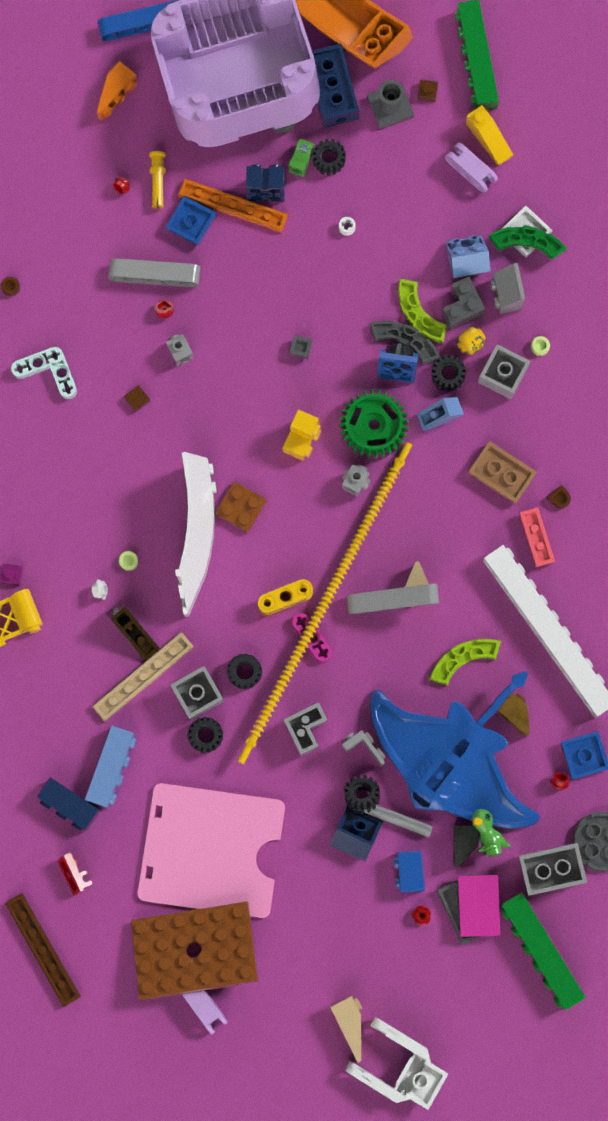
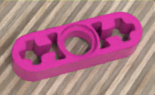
M298 613L293 617L292 624L299 636H304L301 633L304 631L302 625H296L298 623L297 619H306L304 622L305 626H309L308 621L311 620L306 614ZM316 628L315 634L318 640L315 643H308V649L317 661L325 663L330 660L332 650ZM322 641L323 644L320 647L323 651H328L326 654L327 658L319 657V649L316 648L314 650L312 647L317 646Z

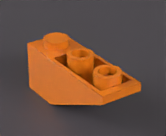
M120 61L106 77L97 108L98 118L101 121L105 117H109L113 112V108L117 104H121L125 99V95L129 91H133L137 86L136 74Z

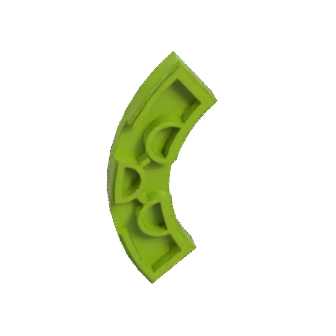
M399 279V302L407 321L429 340L443 344L447 324L436 321L422 309L417 293L418 282Z
M476 639L455 646L438 661L429 681L448 686L452 675L462 665L477 659L496 660L501 641Z

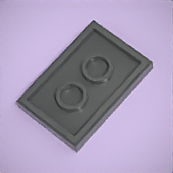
M458 880L436 890L461 945L481 937H460Z

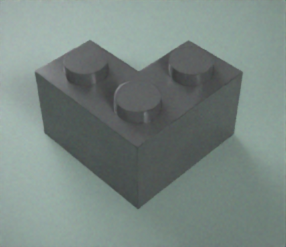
M470 277L453 283L451 293L456 302L444 307L442 311V316L450 331L483 317L485 313V307Z

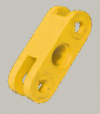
M302 579L263 594L258 599L260 612L264 615H272L309 600L313 595L312 584L308 580ZM305 588L307 591L303 593L300 590ZM283 593L290 594L291 599L288 602H283L280 599ZM266 602L271 603L269 607L264 606Z

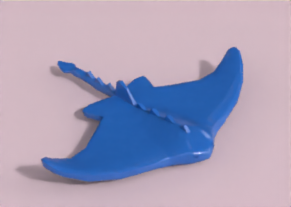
M524 671L513 675L512 682L496 697L491 706L477 721L474 720L467 708L457 701L451 702L447 717L443 718L407 712L394 705L381 690L376 689L372 691L370 695L372 724L382 748L406 781L408 792L415 808L442 810L472 821V814L476 810L485 809L492 815V827L504 829L528 827L539 821V813L522 804L511 793L494 754L506 748L509 742L503 735L482 727L517 687L525 685L528 672Z

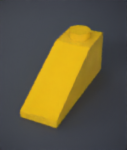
M482 105L467 115V127L498 166L513 157V153L496 123Z

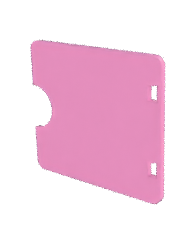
M163 783L157 784L153 790L138 897L142 901L195 909L248 901L251 917L266 918L271 911L275 879L268 878L259 870L256 856L259 849L265 843L272 840H281L285 812L284 803L277 799ZM156 805L163 806L161 818H154ZM147 866L153 867L152 879H145Z

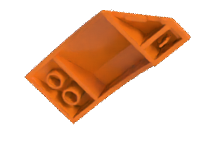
M295 0L299 14L332 41L342 44V48L374 69L402 52L413 39L409 25L370 0Z

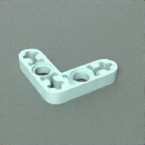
M52 347L17 360L11 366L13 375L18 379H24L51 368L62 397L72 399L77 394V388L65 356L58 347ZM56 352V354L59 355L58 360H54V358H51L53 357V353ZM44 356H47L48 361H49L48 364H47V362H46ZM35 359H42V366L38 368L33 366ZM27 362H29V365H30V367H31V369H32V370H30V371H29L28 366H27V364H26ZM18 366L24 368L22 369L23 373H19L17 371ZM65 369L67 374L65 377L59 378L57 371ZM67 381L69 388H73L70 390V394L63 392L66 390L63 382Z

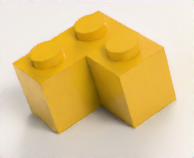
M298 409L290 425L291 431L283 446V452L304 461L305 457L309 458L313 450L311 445L314 440H318L321 433L319 418Z

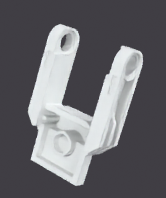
M375 1017L370 1025L371 1027L407 1048L414 1055L410 1057L396 1082L395 1088L351 1061L348 1063L345 1071L396 1103L411 1099L428 1110L448 1073L431 1063L428 1048Z

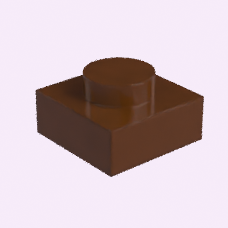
M420 79L417 99L435 102L438 82Z

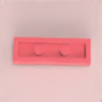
M539 508L520 512V519L535 567L538 568L555 563Z

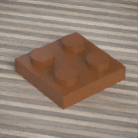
M234 481L215 515L249 533L267 503V499Z

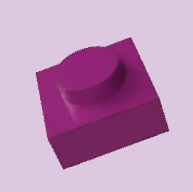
M3 563L0 583L20 586L23 567Z

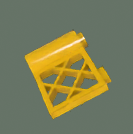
M29 589L20 590L0 601V611L2 606L7 603L11 606L9 616L0 613L1 616L8 618L4 628H0L2 631L0 647L7 645L5 641L28 631L32 634L41 630L40 627L43 623ZM11 620L16 621L19 626V630L13 633L7 631Z

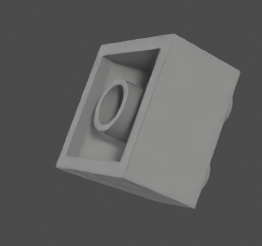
M514 263L493 273L492 280H490L491 291H495L496 295L494 306L495 309H499V314L520 311L525 301L518 263Z

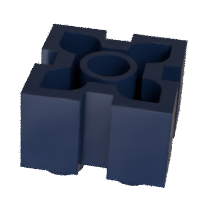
M258 164L247 166V199L262 202V200L285 202L284 167L270 165L269 168H262Z

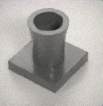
M387 80L380 85L378 91L367 94V99L379 130L414 118V113L402 83L396 80Z

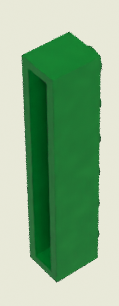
M480 0L459 2L457 10H454L455 21H459L460 26L457 27L458 37L462 38L463 42L461 44V53L466 57L464 69L465 72L469 73L467 84L468 88L472 89V95H470L471 105H475V109L481 105L485 110L497 109L499 97Z
M519 893L500 905L502 907L500 913L506 921L509 919L513 925L510 928L516 938L520 937L523 944L521 947L526 955H531L534 960L531 964L535 971L542 973L545 978L542 982L548 991L552 990L555 997H553V1000L557 1007L567 1010L586 998L523 893Z

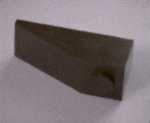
M121 601L106 612V615L145 661L160 649Z

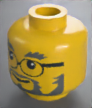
M469 327L459 334L457 346L462 353L466 352L469 355H473L485 346L486 337L481 329Z

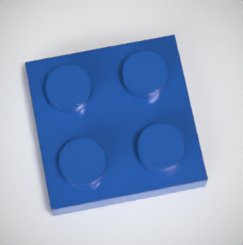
M183 196L169 220L166 230L199 246L214 221L216 212Z
M599 731L560 742L572 780L608 770V759Z

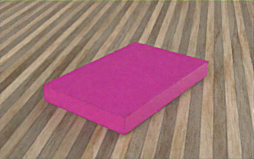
M498 875L458 876L460 937L501 936Z

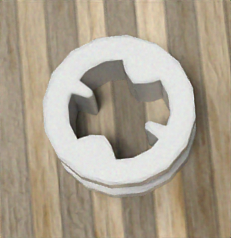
M344 217L340 220L339 231L341 234L349 236L354 233L355 221L353 218ZM350 223L348 230H345L342 225Z

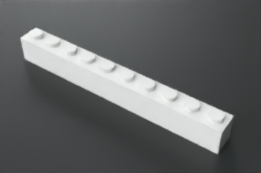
M502 545L484 557V564L594 718H597L608 710V690L603 685L605 681L600 674H595L591 661L588 658H584L580 653L582 649L578 643L572 642L569 637L571 635L565 626L562 627L558 622L559 617L555 611H550L547 607L548 602L542 594L539 595L535 590L537 587L532 579L528 580L524 575L525 569L520 563L517 564L514 561L512 551Z

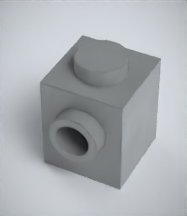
M183 334L174 335L168 339L169 341L166 342L167 348L177 367L194 359L193 352Z

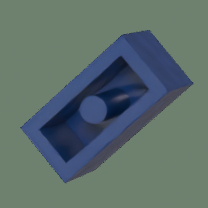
M397 852V857H394V868L399 871V877H395L396 889H400V893L425 891L422 852Z

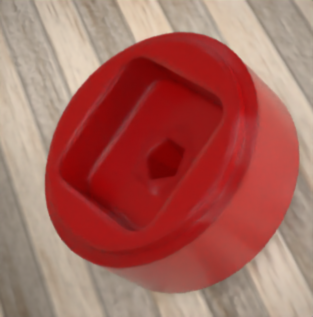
M169 300L157 302L155 305L156 315L160 318L172 316L174 313L172 302Z

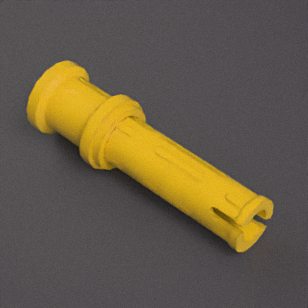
M152 151L149 153L151 158L149 172L152 174V208L157 209L158 202L159 209L164 208L163 175L166 172L164 167L166 153L163 151Z

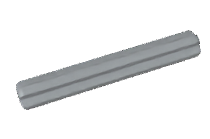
M376 805L375 809L371 807V812L364 810V813L429 837L431 834V825Z

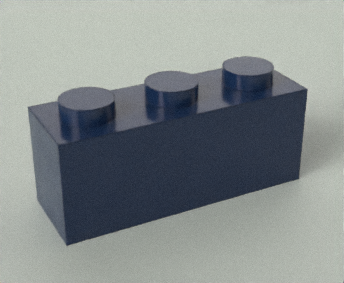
M51 777L37 796L41 800L39 803L47 809H50V807L57 810L55 813L63 820L69 818L73 821L71 825L80 831L82 829L88 830L101 811Z

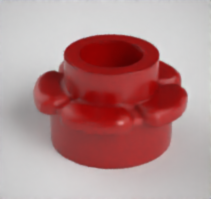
M115 178L113 187L119 194L123 195L130 190V183L126 178Z
M555 773L553 778L550 779V783L556 790H564L569 787V777L563 773Z
M423 905L417 906L416 910L412 912V918L417 925L428 924L431 920L430 909L425 908Z

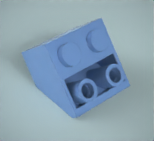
M472 235L465 239L456 238L445 242L449 266L454 278L491 271L489 251L482 236Z

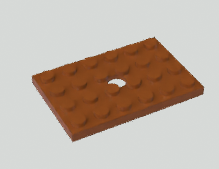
M248 901L131 920L140 1001L259 982ZM191 943H198L202 948L201 953L196 958H191L187 955V947Z

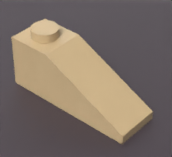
M351 995L330 1006L359 1063L361 1061V1013L359 1010L363 1008L358 998L353 999Z

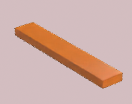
M184 179L178 194L179 198L185 196L202 206L281 233L288 219V214L188 179Z

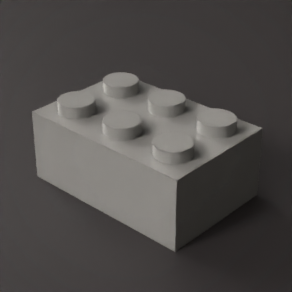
M577 842L519 855L528 896L587 883Z

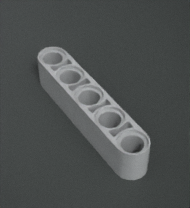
M114 258L110 260L108 279L115 282L197 287L199 286L200 266L188 263Z
M437 584L346 595L348 614L439 603Z

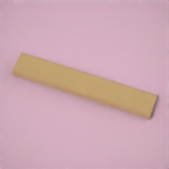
M181 632L92 707L106 722L192 650L194 646Z

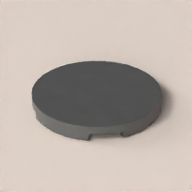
M595 812L584 817L576 826L573 834V843H578L582 863L595 871H608V812Z

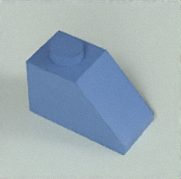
M458 397L443 398L417 413L423 431L450 423L464 415Z

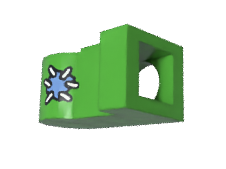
M303 139L299 140L288 165L289 173L305 177L315 143Z

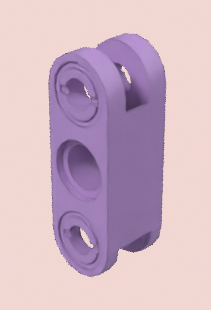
M457 143L454 146L457 155L450 151L445 155L446 161L482 193L488 190L485 184L487 180L492 183L498 180L497 175L461 143Z
M206 990L182 994L212 1035L215 1033L211 1024L214 1020L218 1018L225 1025L228 1023V1020Z

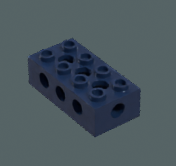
M342 44L312 50L320 87V97L317 104L323 127L327 128L359 120V107Z

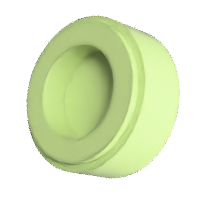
M543 336L534 338L531 343L532 353L536 356H544L548 353L550 348L549 340Z
M131 551L123 552L119 557V564L122 569L132 571L138 566V557Z

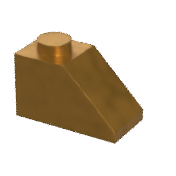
M512 693L496 713L524 737H527L530 734L528 705L525 703L524 697L518 693L516 695Z

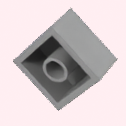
M497 344L479 376L478 383L512 399L531 361Z
M205 666L170 685L191 721L225 702Z

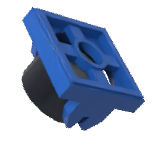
M401 343L390 344L386 349H381L377 378L414 383L418 354L414 353L413 355V349Z

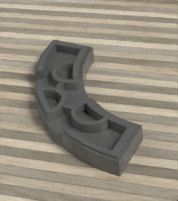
M393 321L369 323L375 342L395 341L411 347L414 353L418 354L422 366L438 361L440 356L435 346L416 328Z

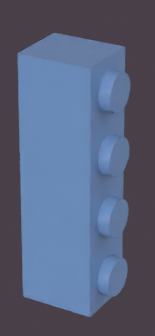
M111 726L87 792L86 801L106 808H110V805L115 804L117 794H115L117 786L120 787L123 782L124 776L121 774L123 769L128 767L130 749L133 750L137 742L134 733Z

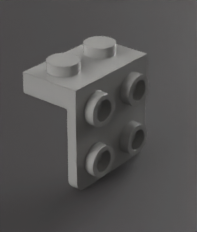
M361 730L356 735L352 732L343 739L342 748L346 753L363 742L380 767L384 765L385 755L379 748H374L372 745L374 740L368 732L364 734Z

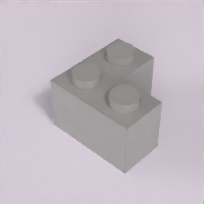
M319 702L283 719L301 757L319 748L311 732L312 729L327 722Z

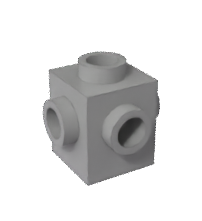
M352 465L350 469L347 468L342 477L345 479L342 483V489L359 497L362 490H367L371 482L369 479L370 473L367 472L368 469L361 465Z

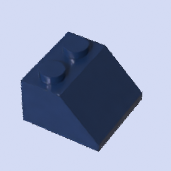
M348 805L333 835L330 846L365 862L383 821L367 813L361 814L359 810L356 813L354 808L350 810Z

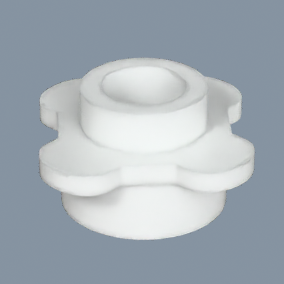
M98 579L92 584V594L95 598L105 600L108 587L105 581Z

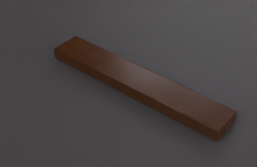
M21 893L6 902L5 905L62 1006L65 1007L82 997L24 894Z

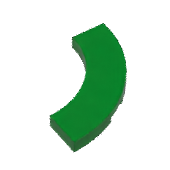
M530 226L507 227L495 231L488 236L499 252L513 246H528L541 251L552 261L567 251L565 245L555 236Z

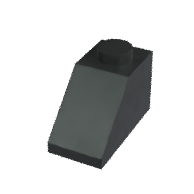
M474 826L453 827L454 867L460 866L479 846V842H481L480 833Z

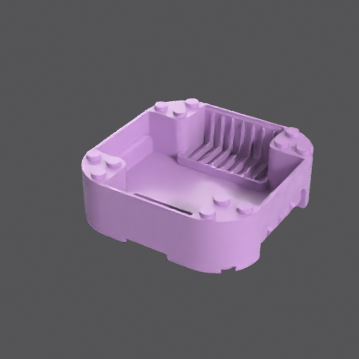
M179 0L162 9L153 21L151 40L176 125L186 140L196 142L198 146L216 147L238 141L239 137L272 127L278 129L295 124L310 115L312 108L319 101L320 87L315 60L295 0Z

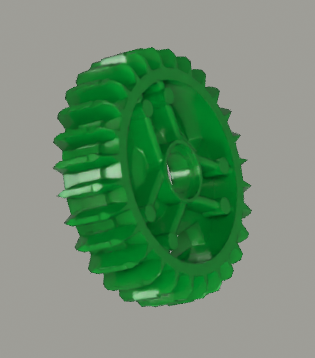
M371 389L370 394L367 395V392L364 390L362 397L357 393V400L351 397V405L345 404L348 410L342 409L341 411L345 416H340L339 418L340 421L344 422L339 424V428L344 429L340 434L341 436L346 435L343 441L344 443L350 441L348 448L354 446V453L360 450V456L362 457L364 453H367L368 459L371 454H374L375 459H377L378 454L381 453V456L384 458L386 451L391 455V448L397 451V443L403 444V440L400 438L406 439L407 437L404 432H408L409 428L404 425L409 424V420L404 418L408 416V413H402L405 406L398 407L400 400L394 402V395L388 398V392L386 391L384 395H381L380 389L377 394H374L373 389ZM383 405L388 406L394 411L397 416L395 420L390 418L382 408ZM359 408L362 411L356 425L349 424L354 411ZM370 421H377L380 425L379 428L376 430L370 429L368 426ZM386 439V444L383 445H367L368 441Z

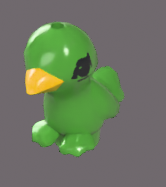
M478 809L472 814V824L480 833L482 847L478 848L479 852L485 851L486 857L502 854L501 849L503 847H510L508 841L492 828L493 818L489 811Z

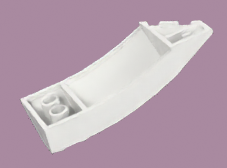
M183 452L182 457L188 495V520L184 551L180 567L175 572L179 580L178 588L180 598L182 599L183 613L185 617H189L207 575L211 558L215 527L213 493H217L215 482L211 481V475H214L213 464H209L208 458Z

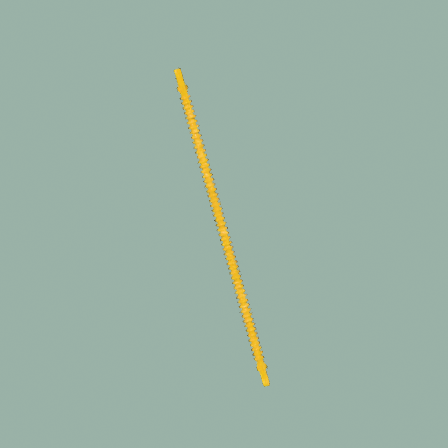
M405 443L399 456L395 458L393 467H390L391 472H387L388 477L384 478L386 481L382 482L383 486H380V491H377L378 496L374 497L376 500L372 501L373 505L369 506L370 510H367L368 515L364 516L366 519L362 520L363 524L359 525L360 529H357L358 534L354 535L353 543L349 544L350 549L347 548L348 553H345V558L341 559L343 562L339 563L340 568H336L337 573H334L335 577L331 578L332 582H329L330 587H326L327 592H324L325 596L321 597L322 602H318L319 607H316L317 611L313 612L314 616H311L312 621H308L309 626L305 627L307 630L303 631L304 636H300L301 641H298L299 645L295 646L296 651H292L293 656H290L291 660L287 661L288 666L285 665L286 670H283V675L279 676L281 679L280 681L277 680L278 685H274L275 690L271 691L273 694L269 695L270 700H266L267 705H264L265 709L261 710L262 715L258 716L259 720H256L257 724L253 725L254 730L250 731L251 735L246 739V745L237 760L241 764L245 763L252 748H255L258 737H261L260 733L264 732L263 727H266L265 723L269 722L268 717H272L271 712H274L273 708L277 707L276 702H280L279 697H282L281 693L285 692L284 687H287L286 683L290 682V677H293L292 672H295L294 668H297V663L301 662L299 659L300 657L303 658L302 653L306 652L307 644L311 643L310 638L314 637L312 634L316 633L315 629L319 628L318 623H321L320 619L324 618L323 614H326V609H329L328 604L332 603L330 600L334 599L333 595L337 594L336 589H339L338 585L342 584L341 580L345 579L344 575H347L346 570L350 569L348 566L352 565V560H355L354 555H357L356 551L360 550L359 546H362L361 542L365 541L364 536H367L366 532L370 531L369 527H372V522H375L374 517L378 516L376 513L380 512L379 508H382V503H385L384 498L388 497L386 494L390 493L389 489L393 488L392 484H395L394 479H398L397 474H400L399 470L405 464V459L412 448L411 443Z

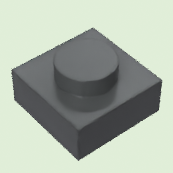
M294 335L290 355L308 359L312 339Z

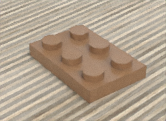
M489 441L468 474L516 504L537 472Z

